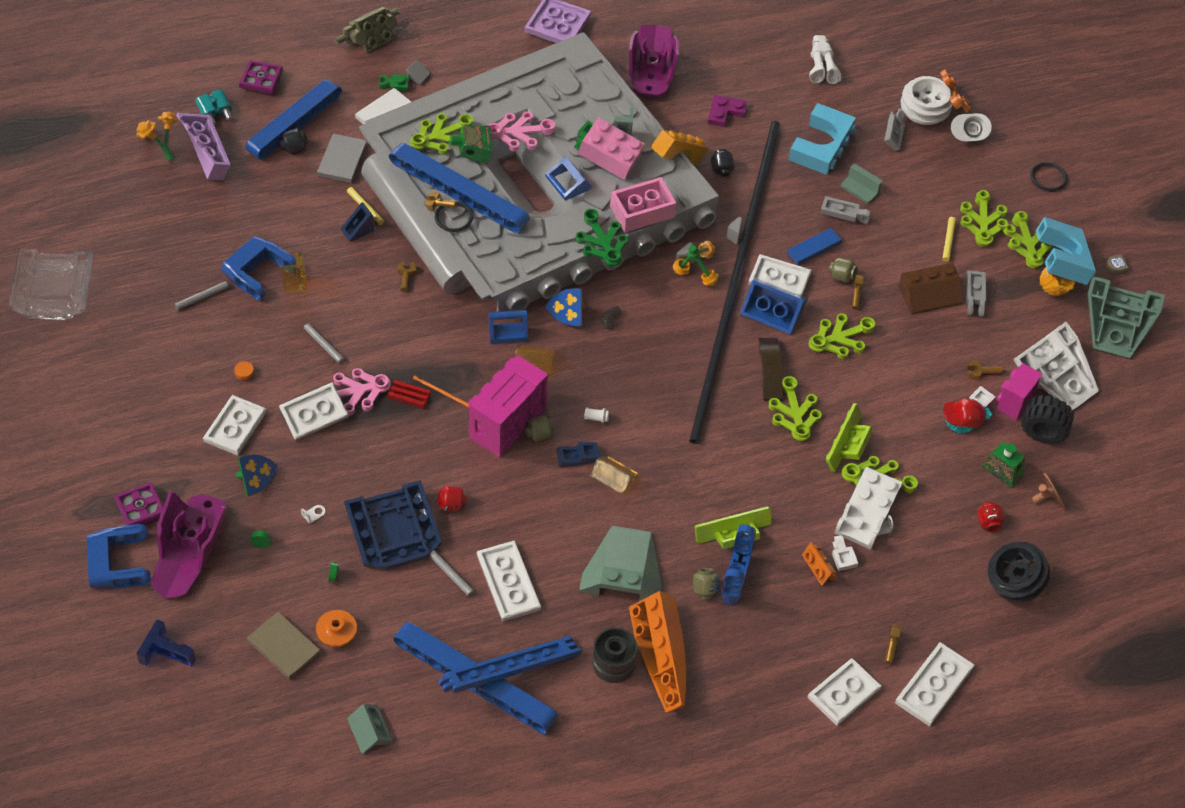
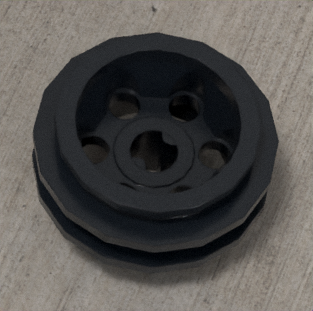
M1012 542L1002 546L993 554L988 563L987 575L994 591L1001 598L1012 603H1025L1036 599L1045 591L1050 581L1051 569L1044 553L1037 546L1027 542ZM1031 563L1036 564L1035 568H1030L1029 565ZM1005 578L1010 579L1009 583H1005L1003 580Z

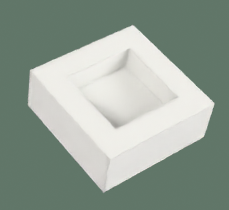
M980 386L969 398L977 400L984 407L988 408L994 402L996 396Z

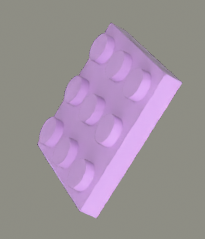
M542 0L526 24L524 32L558 43L580 34L591 16V11L561 0Z

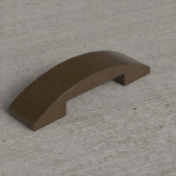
M759 338V354L761 355L763 376V401H769L771 398H777L782 401V364L778 339Z

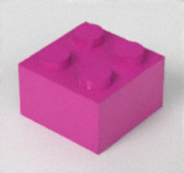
M1024 363L1018 369L1014 368L1010 375L1011 379L1009 381L1005 380L1000 389L1002 392L997 398L999 402L997 410L1017 420L1026 408L1028 401L1032 400L1035 396L1042 373Z

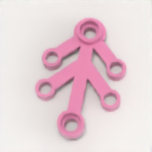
M524 112L516 123L515 115L507 113L505 118L498 124L491 123L488 126H490L492 140L499 139L508 144L511 151H518L520 142L516 139H511L507 135H513L526 143L529 150H535L537 148V140L530 138L524 133L542 132L544 135H551L555 130V123L551 119H544L540 125L523 126L525 123L529 124L533 121V114L531 112Z
M360 368L352 371L353 380L345 377L343 373H336L333 377L335 385L341 386L344 384L350 387L337 391L340 398L353 395L349 402L344 404L345 409L351 408V410H346L348 416L355 413V406L365 392L371 391L368 398L362 400V409L364 411H371L377 396L382 392L388 391L391 387V381L386 375L379 374L374 377L363 372ZM364 380V381H366V382H368V383H367V384H361V383H359V382H357V381Z

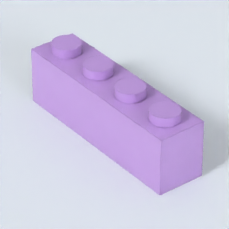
M177 113L176 116L186 128L206 178L210 180H224L231 164L210 115Z

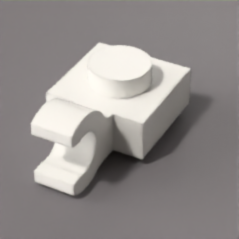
M842 535L834 537L835 541L832 544L835 550H833L832 556L838 571L856 568L858 561L852 546L846 547Z

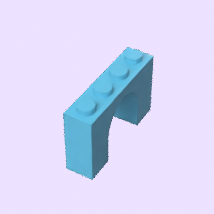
M817 103L811 113L809 126L828 133L834 141L829 144L819 145L797 137L790 148L789 161L827 175L830 169H834L837 162L836 158L841 157L843 146L848 145L850 134H854L856 130V125H854L856 117Z
M1044 217L1036 229L1038 240L1062 249L1053 248L1047 257L1045 264L1048 273L1087 285L1092 276H1095L1096 269L1083 229Z

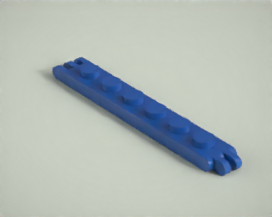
M567 636L446 672L444 677L438 680V683L442 686L444 692L453 691L457 693L579 656L582 651L580 648H577L578 646L573 642V638Z

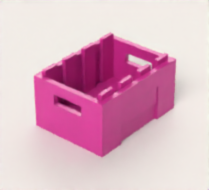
M516 355L514 358L511 357L504 365V369L502 371L499 370L492 377L493 380L490 383L487 382L481 388L479 395H475L468 402L469 438L499 458L524 431V427L527 426V420L539 416L547 408L548 374L519 355Z

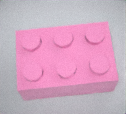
M598 117L583 139L578 154L625 180L640 157L645 143Z
M662 177L611 192L610 207L621 224L623 231L628 232L674 218L676 201Z

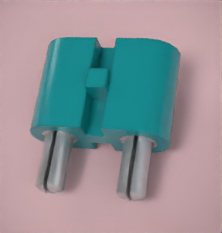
M216 90L211 92L212 95L204 94L196 98L195 102L201 114L210 115L214 126L216 125L214 120L216 114H224L228 121L232 120L233 117L230 113L232 107L223 90Z

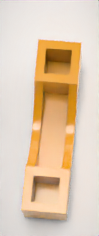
M662 130L651 146L655 152L666 159H672L682 151L694 165H698L709 149L704 144L705 141L698 136L695 138L690 134L685 135L682 132L676 133L673 130Z

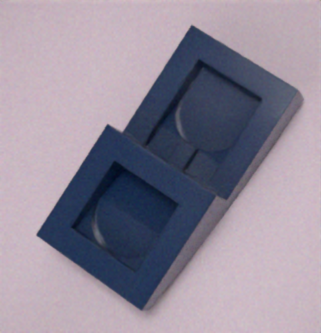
M578 442L577 447L558 446L556 450L559 467L584 465L600 460L597 442Z

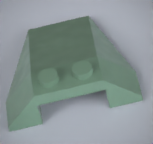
M1092 276L1088 290V303L1093 350L1130 359L1161 313L1165 295L1149 290L1143 295L1109 286L1110 280Z
M611 526L582 573L579 593L599 596L600 588L640 594L639 601L658 591H662V582L652 533Z

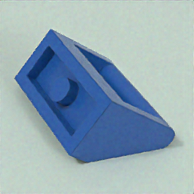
M566 156L545 174V177L565 201L588 191L592 187ZM569 171L577 181L568 191L555 178V176Z
M527 310L490 312V344L528 342ZM522 318V323L493 324V320Z

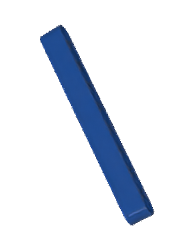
M400 143L388 156L395 166L453 199L468 205L471 209L514 233H518L530 221L528 213L405 143Z
M405 622L393 637L394 642L399 647L443 674L476 664L475 661L410 622ZM504 679L469 689L541 734H546L558 718V714L552 708Z

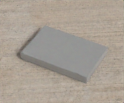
M333 134L317 171V176L352 183L367 146V140Z

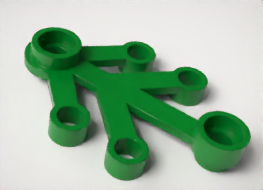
M587 209L584 212V221L592 227L597 238L580 231L576 234V242L579 244L588 242L602 247L604 251L595 249L592 245H585L583 247V255L585 257H592L593 255L600 257L609 266L619 265L622 262V254L620 252L623 247L627 246L628 237L621 234L617 237V244L614 248L610 244L615 234L620 232L621 224L618 221L611 222L610 229L605 236L598 223V211Z

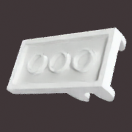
M866 467L849 503L845 507L842 518L838 521L835 534L838 536L842 535L843 538L871 550L902 482Z

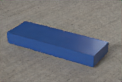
M829 228L788 249L787 254L797 265H800L841 244L842 239L832 228Z

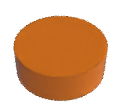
M239 362L234 368L235 376L239 380L246 381L254 375L253 365L249 362Z

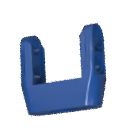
M254 236L225 260L221 270L234 285L254 299L261 300L266 293L261 284L248 275L249 272L266 258L284 270L291 272L299 267V264L295 257L272 241Z
M136 524L106 528L87 535L90 588L113 590L144 586L151 582V572L143 568L111 571L110 546L142 542L149 536L146 525Z
M740 525L737 530L731 561L726 571L722 589V600L727 605H736L741 597L756 535L755 528L750 525Z

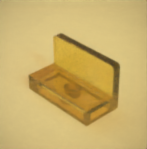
M302 252L294 253L296 265L281 267L285 292L307 290Z
M517 345L515 356L519 355L548 375L551 374L555 350Z
M604 456L597 459L590 475L624 494L632 479L637 478L639 474L610 457Z

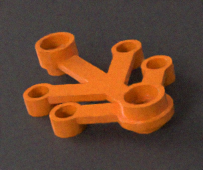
M946 69L942 70L940 74L943 77V82L953 93L949 100L956 110L962 106L967 113L971 110L968 100L964 95L960 96L955 87L958 85L955 79L950 77Z

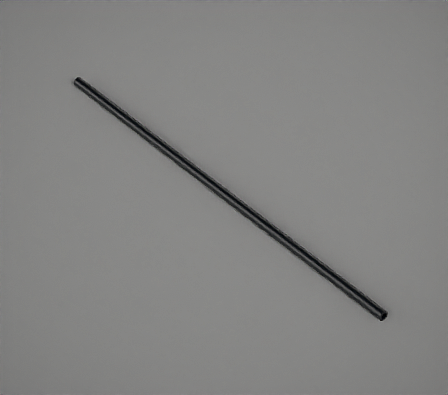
M772 121L689 439V442L692 444L699 443L780 125L778 121Z

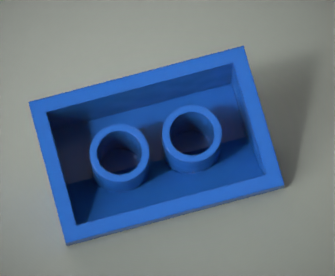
M757 278L752 280L740 314L791 335L808 299Z

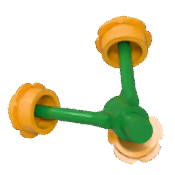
M710 241L700 243L698 248L695 245H691L686 259L680 258L673 264L675 273L681 276L687 275L690 269L689 261L697 262L704 272L701 276L703 284L708 286L716 284L719 274L715 273L714 270H707L701 261V257L709 259L713 256L715 246Z

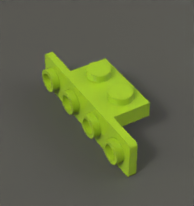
M853 403L848 411L847 417L841 425L840 432L826 456V462L831 472H836L842 458L860 460L873 433L871 426L858 425L862 418V413L857 403Z
M767 506L695 525L696 542L700 544L716 539L723 549L733 548L738 527L744 524L755 528L756 535L754 541L759 540L760 532L757 528L771 525V509Z

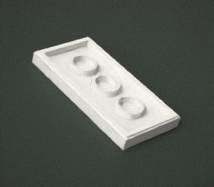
M515 540L477 551V558L502 622L541 610L540 602Z
M940 642L898 696L895 704L928 726H931L975 665Z

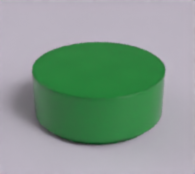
M262 530L254 531L251 535L250 543L256 548H267L271 543V535Z
M331 562L328 582H337L339 564L337 562Z

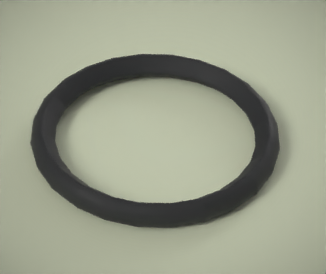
M1039 163L1030 172L1032 182L1042 190L1057 191L1063 188L1067 182L1065 171L1054 163ZM1041 166L1055 167L1062 173L1063 182L1054 188L1044 187L1035 180L1034 172Z
M456 201L457 205L464 207L470 215L469 221L462 227L448 228L440 223L438 215L441 209L444 208L443 206L437 208L434 216L435 222L443 230L449 232L462 231L468 228L473 221L471 208L462 202Z

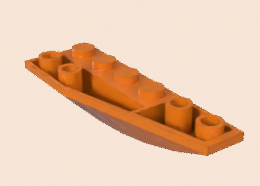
M658 591L630 606L629 610L634 637L637 641L640 655L665 712L671 713L685 706V648L676 598L673 595Z

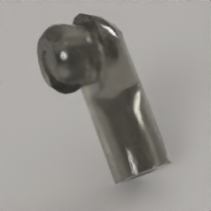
M616 306L602 314L601 324L603 323L605 329L613 326L611 319L621 314L620 308Z

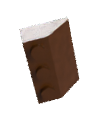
M953 263L905 272L901 275L898 287L911 315L963 304L960 276Z

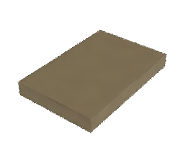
M279 612L274 614L247 637V641L289 680L321 654L320 649Z

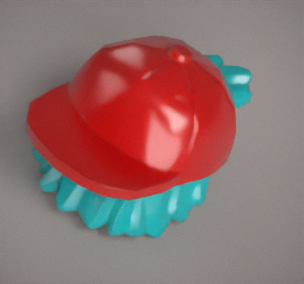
M970 398L947 402L943 407L945 422L948 423L947 426L951 427L950 430L958 434L970 432L972 429L975 430L983 424L985 419H990L992 416L989 408Z

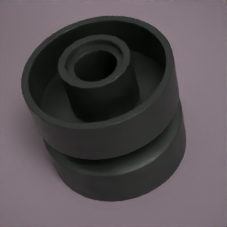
M617 627L608 628L600 632L595 638L592 667L600 679L609 683H620L630 678L636 666L638 646L635 637L629 631Z

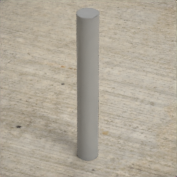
M226 281L175 303V307L177 310L185 308L229 288Z
M309 323L304 326V329L339 364L344 362L345 359Z
M435 550L430 552L429 557L467 596H471L474 590Z

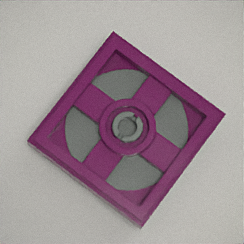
M249 60L239 87L273 95L283 72V66Z
M152 482L114 495L126 526L146 524L160 518L163 505Z

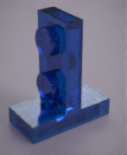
M157 619L136 653L139 663L147 666L154 653L192 667L196 661L194 650L188 645H179L171 639L164 637L167 633L165 623Z

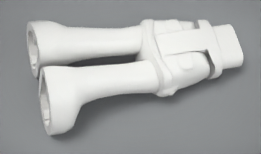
M815 35L812 41L813 47L811 52L815 67L810 71L809 79L814 84L821 83L824 80L825 68L823 61H826L827 82L829 84H836L841 80V72L833 61L834 53L830 42L824 35Z

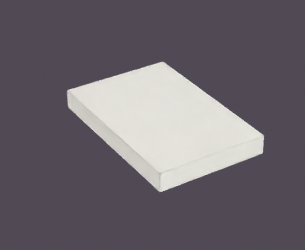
M393 88L357 112L355 118L364 125L366 120L411 103V101Z
M759 254L748 285H751L753 279L758 278L802 296L811 275V269Z
M333 382L279 405L295 441L349 417Z
M232 395L203 437V441L238 456L267 413L266 408Z
M851 658L811 691L807 698L838 726L881 689V685Z

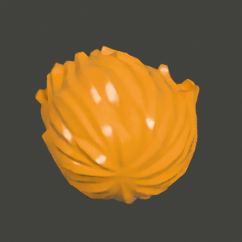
M1047 268L1042 271L1040 276V285L1044 292H1047L1049 295L1060 296L1074 289L1075 282L1073 280L1048 273Z

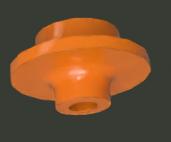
M343 610L326 612L319 618L316 624L318 639L324 645L330 647H342L349 644L357 633V623L354 617L349 612Z

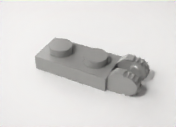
M967 270V315H972L974 310L973 304L979 305L978 314L983 317L986 302V272Z

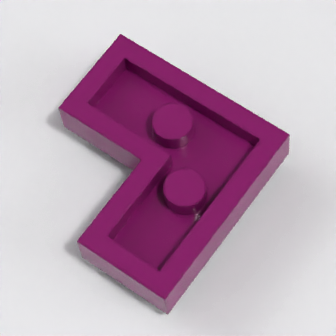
M714 95L708 124L725 127L727 115L744 118L748 101Z

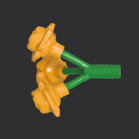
M163 112L162 116H158V119L164 123V129H166L164 143L157 138V134L154 132L156 123L149 120L138 124L136 136L141 139L149 137L161 147L167 160L170 161L174 159V156L168 147L169 130H171V126L175 122H179V119L176 118L175 113Z

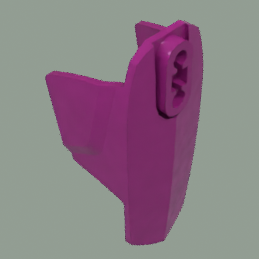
M641 25L639 34L638 31H635L631 36L629 75L633 91L646 99L658 98L664 95L674 77L679 56V39L676 35H673L672 39V29L658 25Z
M169 491L157 524L159 560L150 582L153 589L164 599H176L186 596L206 564L228 515L227 507L221 499L200 494L192 496L184 503L177 494Z

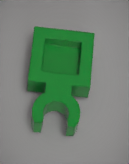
M392 74V78L380 75L379 89L391 88L392 90L395 88L399 92H408L409 75Z

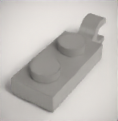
M900 108L897 114L893 111L890 113L884 140L894 152L900 150L905 124L902 122L904 112Z
M825 196L820 214L855 222L857 218L861 223L868 224L871 211L859 209V204Z

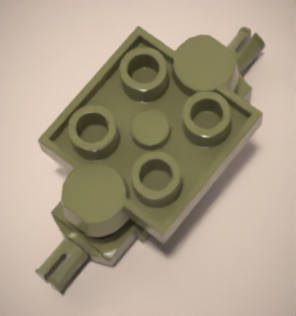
M382 6L349 22V26L343 28V35L334 39L335 43L339 45L346 41L349 45L359 44L362 45L363 51L369 52L395 39L392 29L397 26L395 16L400 14V10L396 7L389 11Z

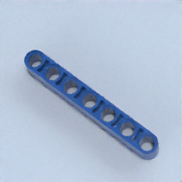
M328 79L323 80L250 138L245 146L246 151L260 160L264 159L281 145L280 140H283L284 132L295 128L300 130L336 101L342 93V88Z

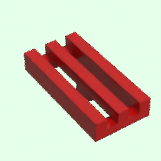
M394 380L391 391L388 393V399L424 409L431 395V390Z

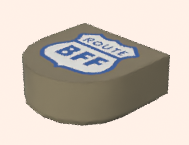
M1121 254L1110 257L1106 264L1107 269L1115 274L1127 272L1129 268Z

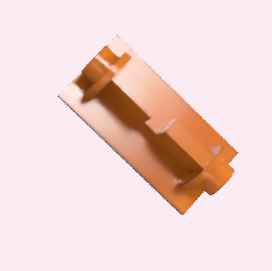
M811 542L802 553V556L821 586H823L828 579L830 581L835 580L837 572L833 569L830 562L825 563L827 558L822 552L821 547Z

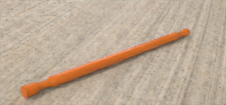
M417 376L413 377L414 380L469 408L467 402L419 379Z

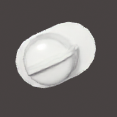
M979 113L958 115L951 123L952 134L960 141L983 140L989 136L992 128L988 117Z

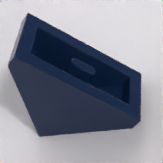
M363 202L360 203L341 228L349 241H354L374 232L373 214Z

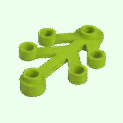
M439 113L436 116L433 131L426 135V132L432 128L431 121L427 119L422 120L419 133L414 134L410 139V146L416 150L430 148L438 150L440 155H446L449 152L448 144H439L431 141L439 140L449 143L450 136L448 134L460 130L463 126H473V117L469 114H463L459 117L458 123L442 129V126L447 123V115Z
M986 190L979 191L975 198L976 204L980 207V216L971 209L972 205L969 202H963L960 207V211L967 214L962 216L960 224L975 234L976 243L981 247H987L991 244L993 236L1003 231L1008 224L1007 220L998 219L1004 217L1007 213V207L1004 205L997 206L996 211L987 217V205L990 200V194ZM972 219L980 225V229L972 224ZM998 219L996 226L988 230V225Z
M1019 211L1015 213L1012 222L1015 226L1020 227L1023 236L1015 232L1016 228L1012 224H1007L1003 232L1005 235L1012 237L1008 247L1026 258L1028 267L1037 269L1044 262L1042 256L1047 251H1050L1053 245L1042 242L1041 248L1036 252L1034 246L1039 242L1037 233L1031 238L1027 226L1028 215L1024 211ZM1020 243L1027 247V250L1021 247Z
M840 313L836 317V325L832 335L825 337L826 332L831 328V321L823 319L820 322L818 334L810 338L809 347L815 352L827 350L836 353L840 359L848 357V348L844 346L838 347L830 343L836 342L852 347L856 353H863L865 343L848 339V337L859 333L869 334L873 332L875 321L870 317H864L861 319L860 325L841 331L843 326L846 325L848 317Z
M787 376L783 379L782 384L783 391L787 393L791 408L781 403L777 398H771L768 407L772 411L779 410L794 419V423L786 420L780 413L774 414L772 423L777 427L783 426L792 431L794 439L806 441L810 438L811 426L821 420L822 413L817 409L812 410L809 418L803 423V415L810 407H814L817 404V396L814 394L807 395L805 402L799 408L795 394L797 380L792 376Z
M870 456L867 461L859 465L854 463L847 464L842 469V477L848 482H854L857 486L866 467L870 469L878 468L879 458ZM890 460L886 465L875 471L884 475L888 472L896 473L899 464L895 460ZM905 476L903 480L896 479L902 482L900 488L906 493H912L917 488L918 481L913 476Z

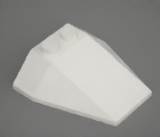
M1067 322L1013 359L1018 367L1024 363L1042 373L1038 386L1054 398L1065 401L1066 405L1071 406V410L1077 408L1099 391L1078 336Z

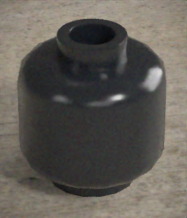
M297 128L284 132L283 140H280L283 150H287L290 154L305 150L306 144H308L304 131H300Z
M726 149L714 152L711 157L713 172L721 177L730 175V172L735 169L732 153Z

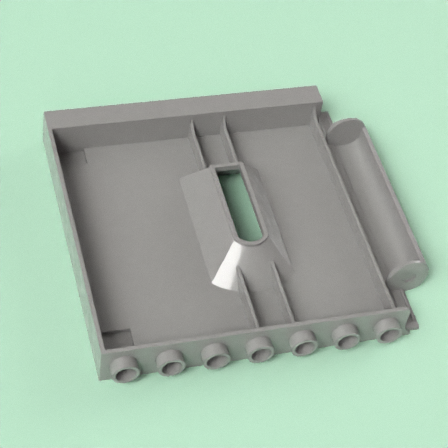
M584 32L366 120V124L359 126V130L376 152L364 161L361 171L363 178L441 288L447 294H456L472 286L481 300L489 297L497 299V312L522 311L529 303L539 298L550 299L559 293L562 288L570 284H583L593 274L601 270H614L624 260L635 255L645 256L655 246L665 241L676 242L686 232L696 227L700 229L707 228L716 219L719 195L682 151L672 159L662 158L651 148L660 132L664 129ZM630 107H634L632 136L645 143L640 157L625 180L579 155L578 150L574 146L579 138L577 135L578 130L588 120L594 124L599 117L614 126L615 116L630 117ZM524 112H531L533 114V121L529 124L525 123L523 126L540 125L544 119H551L555 123V130L551 135H544L542 132L524 133L530 138L537 140V148L535 150H529L526 143L513 135L507 136L520 142L518 151H511L509 145L499 139L492 140L493 153L489 163L461 157L458 148H455L448 142L439 140L431 142L448 144V154L440 155L438 150L430 148L418 150L526 211L530 221L518 233L506 229L471 209L473 221L468 228L459 232L443 230L437 225L434 218L439 206L434 211L428 210L424 200H428L427 195L433 192L440 193L441 199L457 200L395 166L388 157L400 143L410 146V139L414 134L419 133L422 120L427 119L431 121L432 128L426 132V135L431 134L436 123V116L439 113L447 115V123L442 126V129L458 123L459 117L463 114H469L473 117V126L489 125L491 123L498 124L505 118L507 113L515 115L516 123ZM461 129L448 135H459ZM516 155L554 206L546 212L535 211L499 162ZM565 156L592 186L588 191L567 201L561 197L545 177V174ZM569 171L555 176L566 191L577 183ZM662 177L676 201L675 217L628 232H624L621 227L620 232L615 234L610 244L614 248L617 244V237L621 234L628 237L627 246L623 247L620 252L622 254V262L617 266H609L604 262V259L594 255L592 257H585L583 255V247L585 245H592L595 249L602 251L604 249L588 242L584 244L576 242V234L580 231L597 238L592 227L584 221V212L587 209L598 211V223L606 236L610 229V223L618 221L610 207L611 192ZM459 205L456 208L444 207L438 215L440 223L448 228L462 227L469 221L470 217L469 212Z

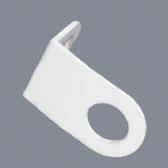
M316 505L308 511L301 509V515L309 524L321 518L326 512L322 505ZM321 508L322 513L316 514L315 509Z
M890 515L884 521L878 535L892 532L893 520Z

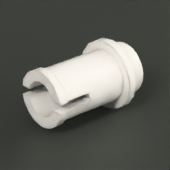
M586 408L585 420L601 421L604 424V422L609 420V411H606L605 408L603 410Z

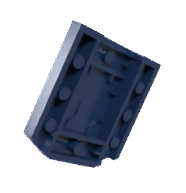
M421 480L402 485V489L366 499H364V496L344 501L350 525L365 567L388 570L423 560L442 543Z

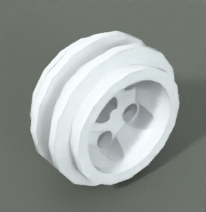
M931 76L915 78L904 87L900 101L901 108L913 122L921 125H934L949 116L952 109V103L949 98L953 96V93L938 78Z

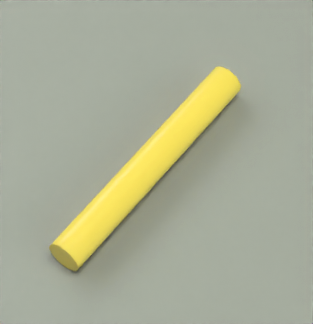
M352 187L348 188L347 193L359 205L363 202L373 214V219L376 223L382 225L384 219Z
M950 217L948 221L942 258L944 262L950 260L956 222L955 217Z

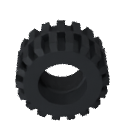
M1051 396L1034 397L1026 405L1021 427L1027 433L1026 435L1032 437L1035 441L1058 444L1060 441L1064 442L1069 437L1074 419V411L1071 410L1070 405H1066V402L1059 400V398H1052Z

